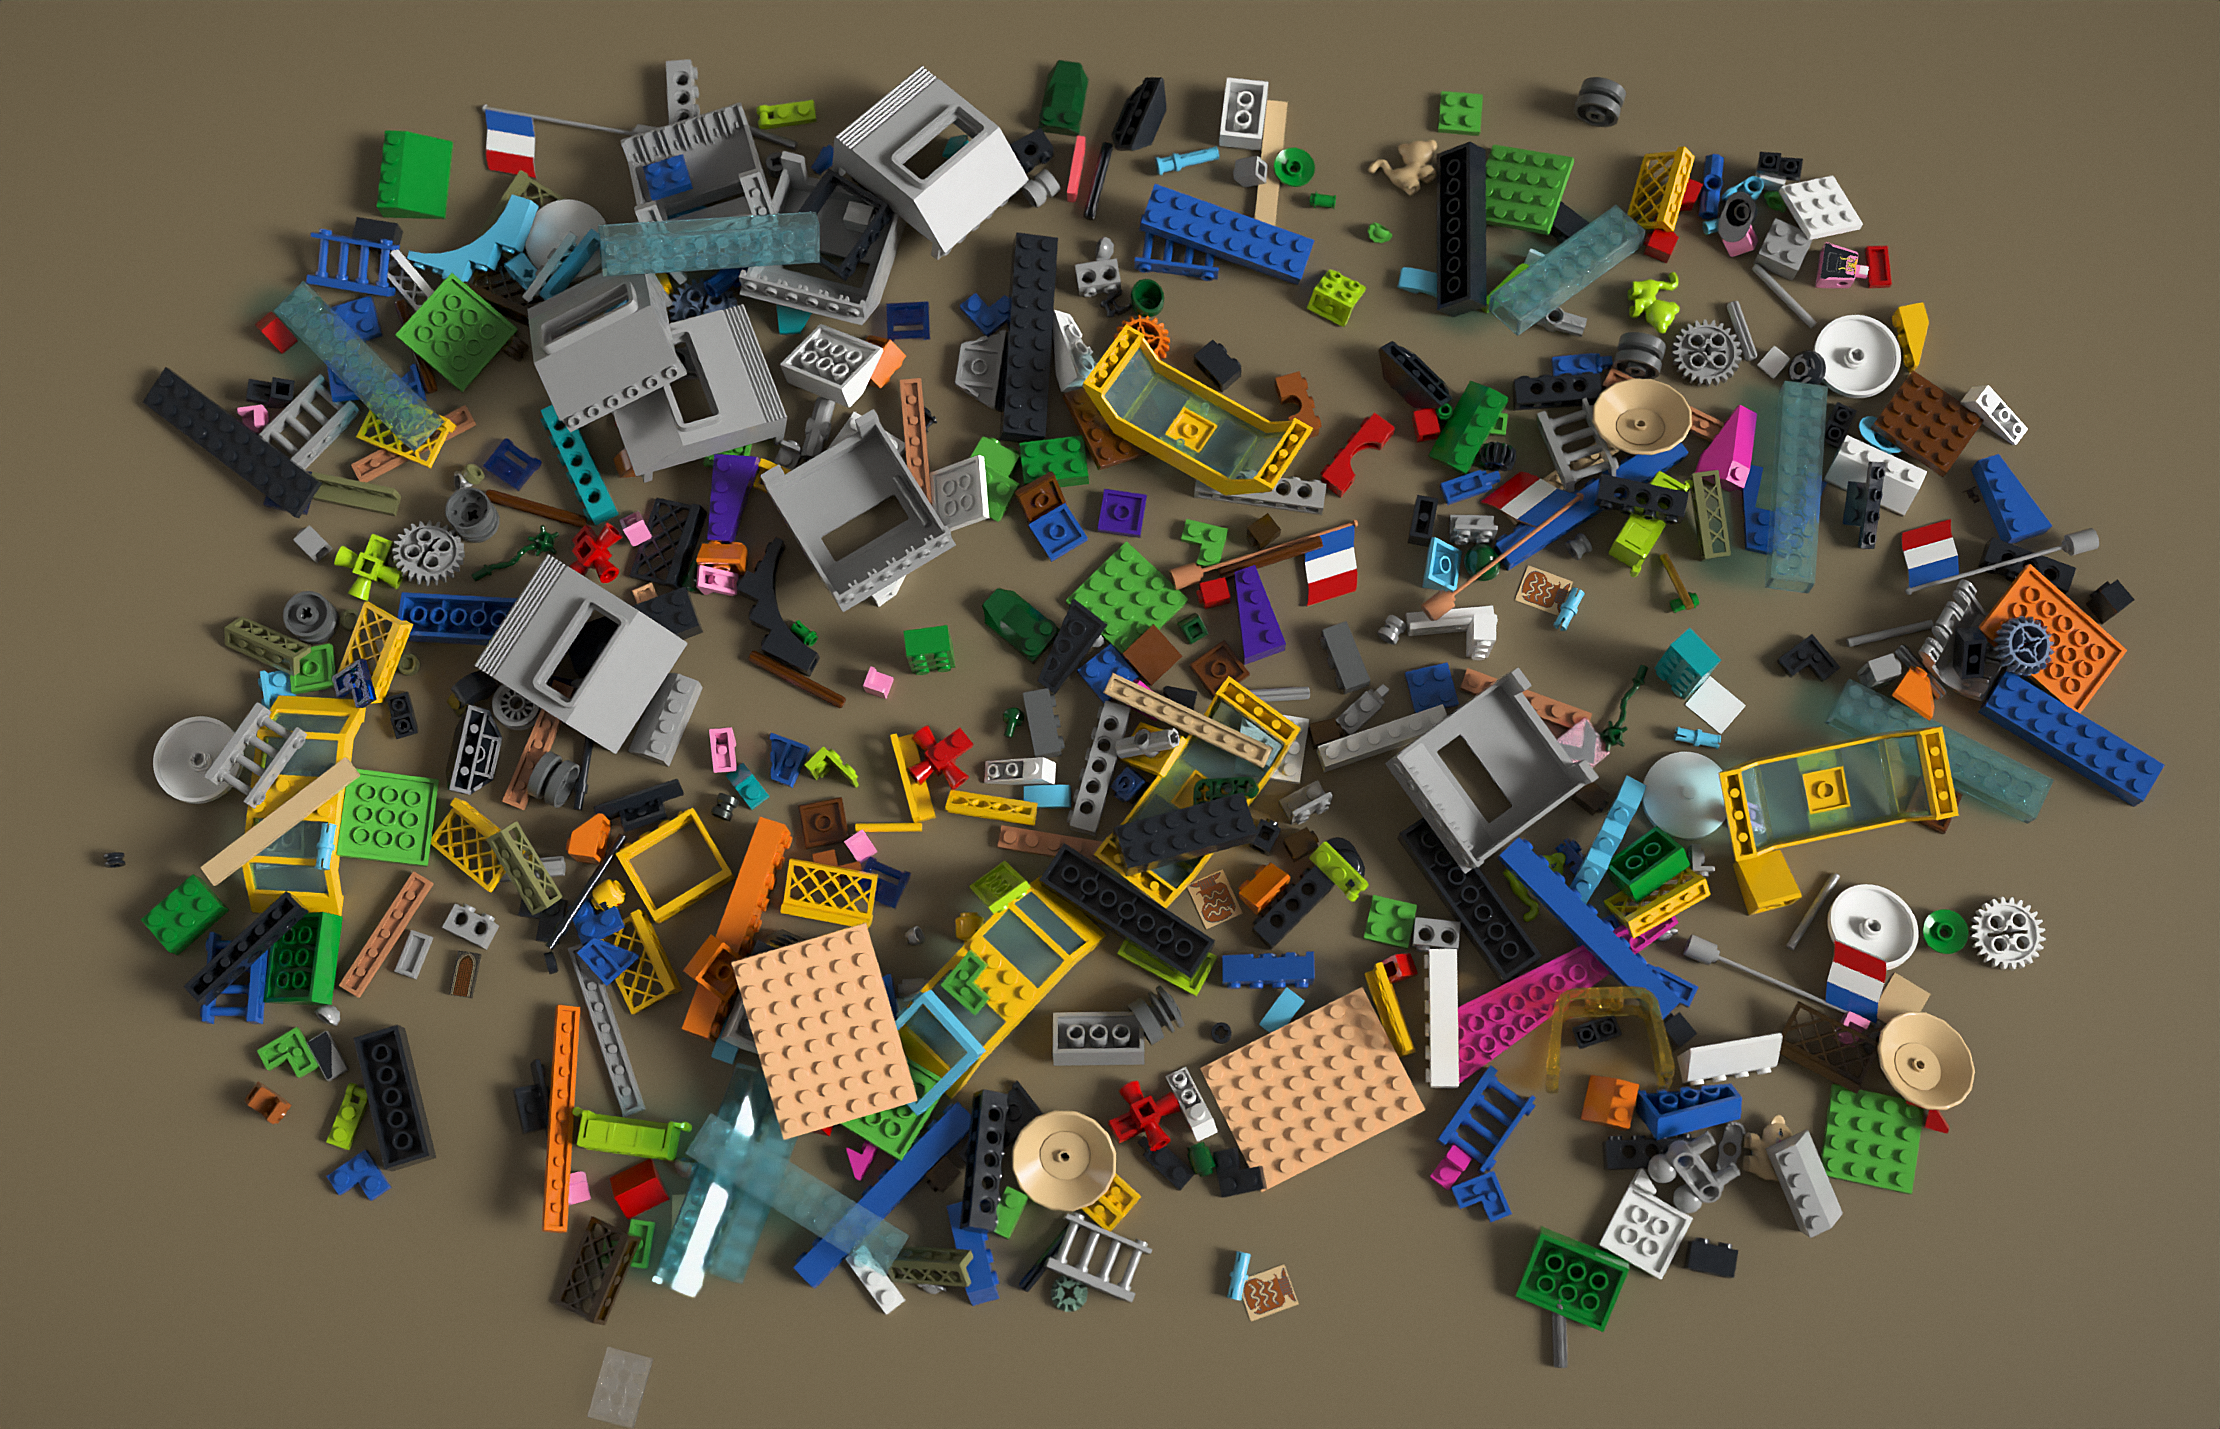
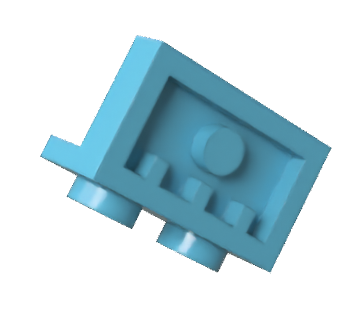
M265 670L260 671L261 678H258V684L264 695L261 703L268 710H270L279 695L296 696V694L291 693L290 674L281 670L267 673Z

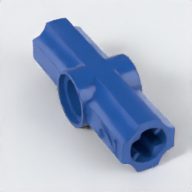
M1718 154L1706 155L1703 186L1700 190L1701 197L1698 214L1702 219L1710 220L1718 216L1724 158ZM1707 185H1713L1715 189H1711Z
M750 250L735 261H726L718 273L704 281V288L711 297H717L732 286L735 288L740 287L739 276L741 270H745L747 273L754 251Z

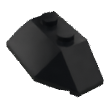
M1145 77L1142 84L1126 99L1111 134L1117 151H1135L1152 145L1167 111L1165 85L1162 77Z
M1390 341L1380 347L1378 351L1384 380L1413 408L1439 409L1453 399L1445 382L1415 353L1398 346L1394 341Z
M472 705L466 706L455 728L447 762L446 779L448 790L471 795L493 780L502 736L491 717L490 710Z

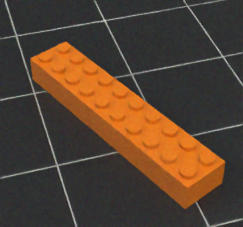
M759 817L716 934L717 939L743 958H746L747 953L750 954L754 947L753 936L755 932H759L762 924L760 917L762 912H766L769 906L770 899H768L770 890L773 891L777 884L775 876L778 869L781 870L784 865L785 857H783L785 849H789L792 843L791 833L785 824ZM698 983L682 1030L689 1035L715 1043L723 1028L721 1025L724 1017L729 1015L731 1009L730 999L736 995L738 987L729 999L724 1002Z

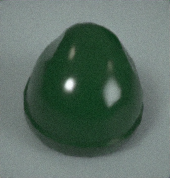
M1142 279L1135 283L1131 291V304L1135 313L1140 314L1142 317L1147 315L1148 317H1154L1162 311L1164 292L1156 281Z
M1485 544L1475 545L1467 551L1464 557L1465 569L1472 577L1495 560L1498 555L1490 546ZM1500 561L1476 580L1485 582L1495 578L1500 571Z

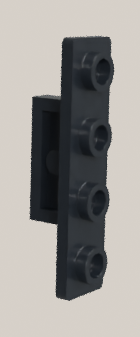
M1870 461L1868 463L1866 483L1848 481L1843 524L1860 526L1858 548L1861 549L1875 548L1880 518V503L1883 495V480L1885 477L1886 464L1884 462Z
M674 779L594 806V811L596 815L598 813L604 814L608 820L620 817L622 827L627 832L666 819L667 814L664 802L683 796L684 791L679 780Z
M535 1059L530 1063L534 1085L515 1088L513 1094L522 1134L545 1130L547 1138L550 1089L545 1085V1067L540 1063V1059Z

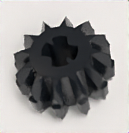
M1497 441L1483 444L1479 458L1480 464L1484 468L1505 472L1513 469L1517 455L1516 449L1513 446Z

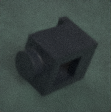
M1261 819L1256 828V838L1254 842L1249 843V847L1269 856L1281 831V828L1278 827L1279 824L1271 819H1266V821ZM1267 833L1270 838L1264 840L1261 835Z

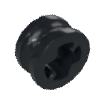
M122 852L105 854L104 859L107 862L104 863V866L106 868L125 866V861L122 860L125 854Z
M1223 1022L1216 1023L1211 1031L1213 1040L1219 1044L1227 1043L1232 1036L1231 1028ZM1223 1027L1224 1031L1228 1032V1035H1224L1225 1038L1220 1039L1219 1035H1215V1031H1219L1218 1028Z

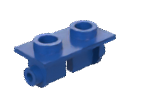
M1568 838L1564 840L1565 846L1561 843L1555 849L1558 851L1557 853H1563L1566 856V865L1571 861L1576 863L1570 868L1573 874L1576 875L1585 857L1580 852L1582 850L1581 846L1574 839L1571 841Z

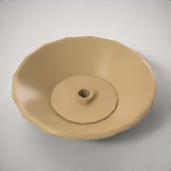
M1632 378L1614 383L1600 393L1593 405L1592 422L1599 436L1613 448L1630 454L1654 455L1671 450L1685 439L1692 426V411L1684 396L1670 385L1653 379Z
M1907 1011L1891 1018L1881 1030L1877 1048L1881 1069L1891 1086L1907 1101L1925 1109L1947 1110L1963 1102L1972 1090L1975 1070L1970 1050L1961 1035L1948 1023L1926 1012Z
M1054 1110L1035 1117L1020 1131L1012 1148V1170L1019 1187L1033 1202L1051 1210L1075 1211L1092 1205L1107 1192L1116 1173V1152L1109 1134L1094 1119L1076 1111ZM1067 1153L1069 1157L1063 1158L1061 1154Z

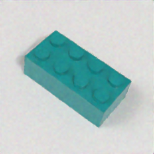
M1689 628L1668 647L1654 669L1657 676L1663 681L1666 680L1672 686V691L1678 697L1682 696L1685 700L1705 682L1721 659Z

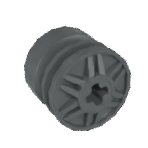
M473 487L462 488L456 491L447 501L445 507L446 517L465 541L472 543L484 542L497 532L500 525V516L490 499L480 489Z
M1161 985L1155 988L1159 996L1158 999L1151 991L1148 992L1151 1002L1148 1005L1142 998H1138L1127 1005L1129 1011L1134 1013L1144 1029V1036L1151 1046L1164 1038L1162 1027L1165 1026L1171 1033L1175 1032L1172 1021L1175 1022L1179 1029L1185 1026L1179 1007L1172 996Z

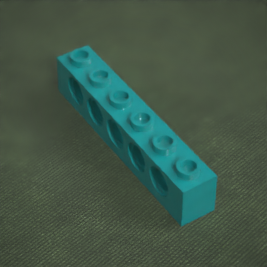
M553 405L540 410L543 418L540 420L545 430L549 429L552 434L549 436L553 447H558L560 454L557 455L562 466L566 465L569 470L566 472L567 478L571 484L575 483L577 490L574 491L578 501H583L586 506L583 512L587 520L592 519L595 525H598L618 516L619 513L579 428L572 432L566 426L562 430H556L559 425L564 423L562 420H559ZM574 442L571 448H565L567 443ZM582 460L581 465L573 466L576 461ZM591 478L588 484H582L584 479ZM599 496V500L597 502H590L593 497Z

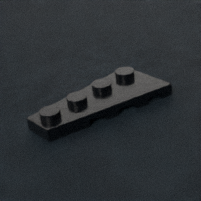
M1075 598L1072 599L1058 636H1056L1052 650L1038 678V682L1049 688L1054 694L1059 691L1108 626L1106 622Z
M1016 1080L1012 1085V1089L1008 1092L1007 1102L1009 1103V1109L1005 1118L1007 1130L1003 1139L1004 1149L1017 1139L1020 1131L1037 1115H1043V1112L1018 1080ZM989 1114V1119L992 1121V1115ZM986 1135V1140L990 1143V1138ZM968 1142L959 1152L960 1157L965 1163L967 1160ZM984 1157V1163L986 1164L988 1161Z

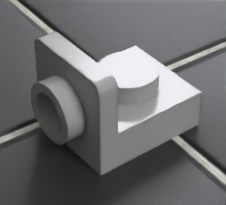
M781 440V449L774 463L793 470L797 468L801 460V447L795 441L788 440L787 442Z
M1691 844L1687 848L1689 868L1697 875L1701 874L1703 877L1708 878V875L1715 871V867L1702 866L1705 855L1704 851H1701V844Z

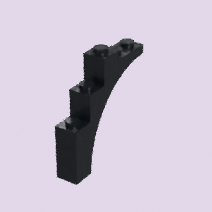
M775 537L773 542L768 543L763 560L757 562L754 569L755 574L747 570L744 575L739 577L736 586L741 596L757 603L749 611L751 624L770 633L769 635L766 634L761 642L763 653L810 677L820 657L816 651L803 644L789 630L779 612L776 598V575L786 546L783 540Z

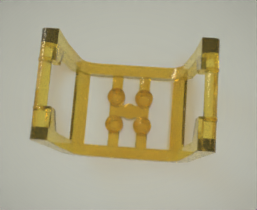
M1636 986L1569 989L1559 995L1554 1007L1546 1069L1545 1090L1547 1093H1558L1562 1026L1565 1021L1577 1017L1635 1016L1643 1020L1646 1025L1653 1056L1658 1091H1668L1670 1089L1675 1066L1659 1003L1652 992ZM1624 998H1639V1006L1623 1005ZM1585 999V1006L1569 1007L1570 1001Z

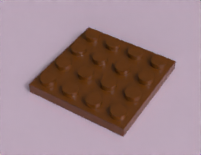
M1913 370L1874 422L1871 429L1944 477L1984 420L1976 412L1970 411L1960 401Z
M1136 371L1120 376L1105 396L1114 411L1122 419L1146 387L1140 372ZM1084 388L1076 389L1063 395V399L1098 471L1150 454L1113 433ZM1149 394L1130 423L1161 439L1168 428L1151 394Z

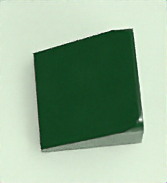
M1196 613L1177 623L1190 645L1209 634L1202 619Z

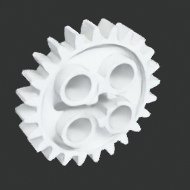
M2004 897L1999 898L1998 902L1992 899L1990 905L1985 903L1982 905L1983 910L1978 909L1975 912L1979 917L1971 919L1976 924L1969 927L1971 931L1975 932V934L1969 937V939L1976 940L1972 948L1979 947L1980 950L1976 955L1984 954V963L1992 960L1993 968L2000 964L2001 970H2005L2009 966L2010 971L2016 969V965L2021 969L2025 967V963L2028 965L2033 963L2032 958L2039 957L2036 951L2044 948L2039 942L2046 940V938L2040 936V933L2044 932L2045 929L2038 927L2043 921L2035 920L2034 917L2038 912L2030 913L2031 905L2023 908L2022 900L2014 904L2013 897L2009 898L2007 903ZM2013 917H2017L2020 920V927L2013 923ZM1990 919L1997 921V929L1991 926ZM2025 930L2027 934H2014L2010 937L2008 935L1988 937V933L1999 934L2003 931L2012 933ZM2017 939L2023 941L2024 949H2021L2017 946ZM1994 941H1998L2001 944V951L1996 950Z

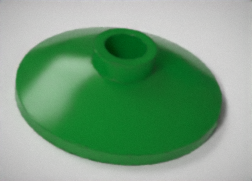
M1287 148L1277 155L1274 161V172L1277 178L1285 185L1301 187L1309 183L1313 178L1315 163L1306 151L1300 148ZM1290 169H1295L1296 173L1290 171Z
M1941 909L1931 913L1925 919L1922 928L1923 937L1927 945L1932 950L1941 954L1958 952L1965 946L1968 940L1969 932L1965 920L1952 910ZM1941 929L1946 931V937L1940 935Z

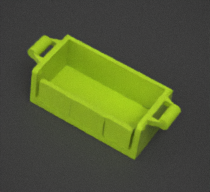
M1661 471L1656 473L1650 483L1684 492H1689L1693 486L1691 480H1686L1682 484ZM1642 498L1638 502L1639 504H1646ZM1662 502L1657 503L1661 509H1667L1666 504ZM1630 515L1610 548L1609 555L1632 568L1630 576L1637 577L1641 571L1642 563L1667 524L1664 520H1647L1641 515Z
M575 1107L572 1110L574 1116L582 1118L577 1145L587 1150L674 1162L681 1130L685 1132L692 1130V1125L688 1122L677 1123L669 1121L668 1124L596 1114L579 1107Z

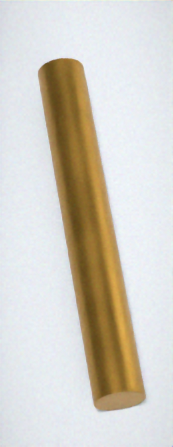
M1664 553L1660 556V559L1686 610H1691L1694 608V604L1669 555Z

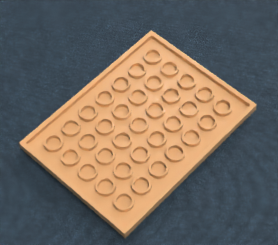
M866 923L732 962L784 1140L918 1100Z
M1363 987L1200 1068L1249 1168L1263 1166L1267 1189H1263L1261 1192L1425 1111Z

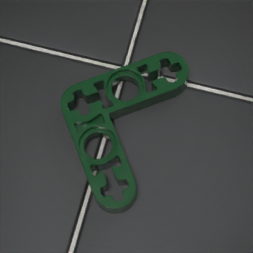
M1251 777L1202 779L1195 784L1193 805L1208 802L1204 801V794L1201 792L1205 786L1210 789L1206 791L1205 798L1208 801L1237 794V791L1238 793L1243 792L1246 799H1252L1257 796L1259 785ZM1225 784H1231V792L1226 795L1222 794L1221 788ZM1247 784H1250L1253 787L1250 788L1248 792H1246L1244 789H1237V785L1240 788H1246Z

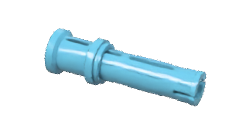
M1217 146L1181 155L1173 153L1169 157H1155L1156 169L1159 176L1163 175L1164 172L1173 170L1178 172L1186 166L1219 160V152Z

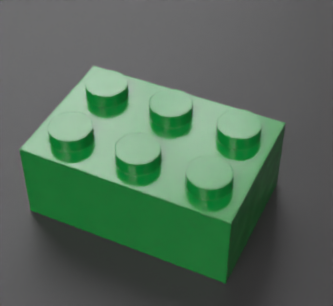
M1082 436L1019 443L1024 486L1050 471L1055 474L1060 488L1089 484L1085 444Z
M948 625L903 631L906 657L912 673L926 675L929 674V671L948 672L951 668H956L953 643Z
M1656 826L1611 858L1606 871L1611 882L1637 904L1689 867L1690 863L1684 848Z
M192 874L147 913L141 921L168 952L178 956L230 910L202 878Z

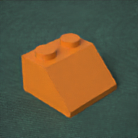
M869 335L865 341L882 347L883 353L868 385L881 389L889 382L894 371L901 367L906 355L890 339Z
M710 541L708 544L701 545L696 562L698 566L702 565L733 572L741 576L747 571L748 550L740 542H731L729 545Z
M601 813L589 819L572 831L571 838H568L566 843L568 854L577 862L599 865L606 854L612 823Z
M1271 862L1267 866L1264 864L1260 866L1254 873L1256 877L1251 882L1247 879L1238 888L1240 890L1238 897L1256 915L1269 905L1290 882L1291 877Z
M710 934L683 971L726 1002L738 987L732 962L743 959V957Z
M1590 1075L1580 1120L1621 1131L1629 1130L1639 1084L1617 1078Z

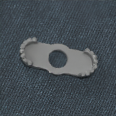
M1731 1122L1725 1127L1722 1141L1718 1145L1717 1171L1728 1166L1731 1162L1736 1165L1737 1158L1741 1154L1740 1145L1742 1137L1746 1132L1745 1128H1743L1744 1126L1739 1122ZM1726 1143L1735 1145L1736 1152L1733 1156H1728L1724 1153L1723 1147Z

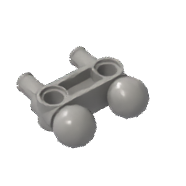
M1708 1131L1691 1142L1686 1140L1673 1142L1666 1154L1655 1155L1649 1161L1648 1173L1656 1182H1670L1676 1177L1677 1172L1686 1181L1687 1184L1679 1186L1673 1196L1675 1207L1683 1213L1690 1214L1696 1212L1701 1207L1702 1202L1712 1203L1717 1201L1724 1190V1185L1741 1175L1733 1162L1715 1173L1702 1160L1699 1154L1716 1144Z

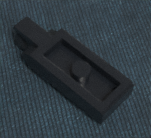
M1145 1136L1138 1141V1144L1146 1150L1143 1154L1146 1161L1180 1191L1194 1176L1193 1170L1166 1146L1159 1150L1151 1151Z

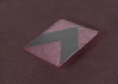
M1587 717L1581 719L1557 739L1573 763L1586 759L1592 768L1611 753L1610 751H1605V743Z

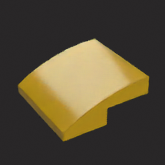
M1115 1173L1107 1192L1092 1205L1081 1209L1103 1229L1111 1232L1138 1202L1141 1196Z

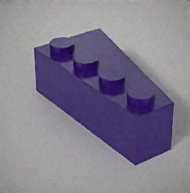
M714 454L707 540L717 541L721 544H730L735 541L742 520L741 517L747 505L757 469L759 468L760 459L758 457Z
M1253 565L1236 571L1234 573V585L1244 665L1285 651L1286 642L1256 566Z

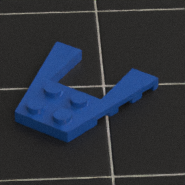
M1751 465L1745 486L1741 489L1743 493L1742 509L1744 512L1745 550L1788 560L1827 482L1806 477L1803 482L1797 517L1755 507L1763 467Z

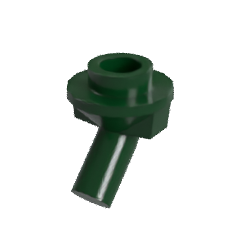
M692 560L688 574H684L681 578L680 585L686 587L688 591L698 590L696 587V574L698 571L696 560Z
M1011 707L1003 713V721L1007 724L1004 732L1005 737L1012 738L1015 727L1021 726L1024 722V714L1018 708Z

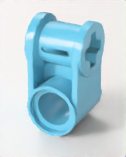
M1751 176L1737 186L1727 190L1721 196V199L1727 202L1733 193L1741 191L1748 193L1756 201L1762 192L1764 183L1759 177ZM1748 187H1754L1757 191H1750Z
M521 252L504 264L511 277L517 280L527 291L537 277L535 275L537 268L533 266L526 255Z

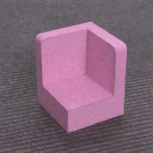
M1750 226L1747 234L1740 241L1727 242L1724 239L1722 241L1729 256L1734 257L1754 250L1758 239L1752 226Z
M263 405L237 408V413L242 417L243 424L255 433H261L264 426L269 423V412Z
M871 666L863 687L866 693L886 699L894 679L891 676L877 672L875 667Z
M863 829L844 841L854 858L860 861V863L877 853V850Z
M1851 1011L1846 1012L1840 1021L1860 1033L1867 1030L1870 1024L1869 1020ZM1847 1031L1837 1034L1838 1040L1844 1044L1854 1042L1851 1033Z
M579 1171L570 1174L569 1205L590 1200L591 1196L586 1173Z

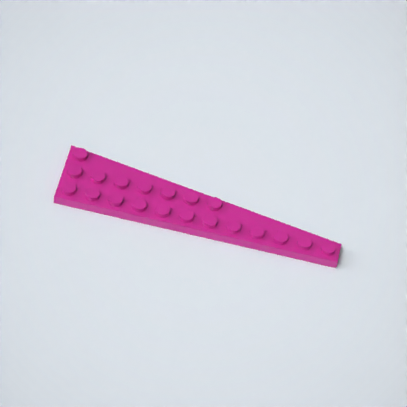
M1674 915L1634 939L1624 925L1614 929L1613 932L1618 938L1622 936L1630 944L1629 949L1636 954L1679 922ZM1582 945L1458 1007L1459 1084L1609 975L1610 972Z

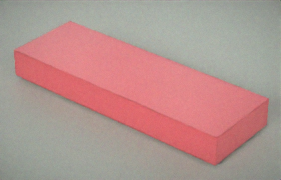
M1077 136L1067 189L1068 202L1075 203L1086 149L1084 136Z

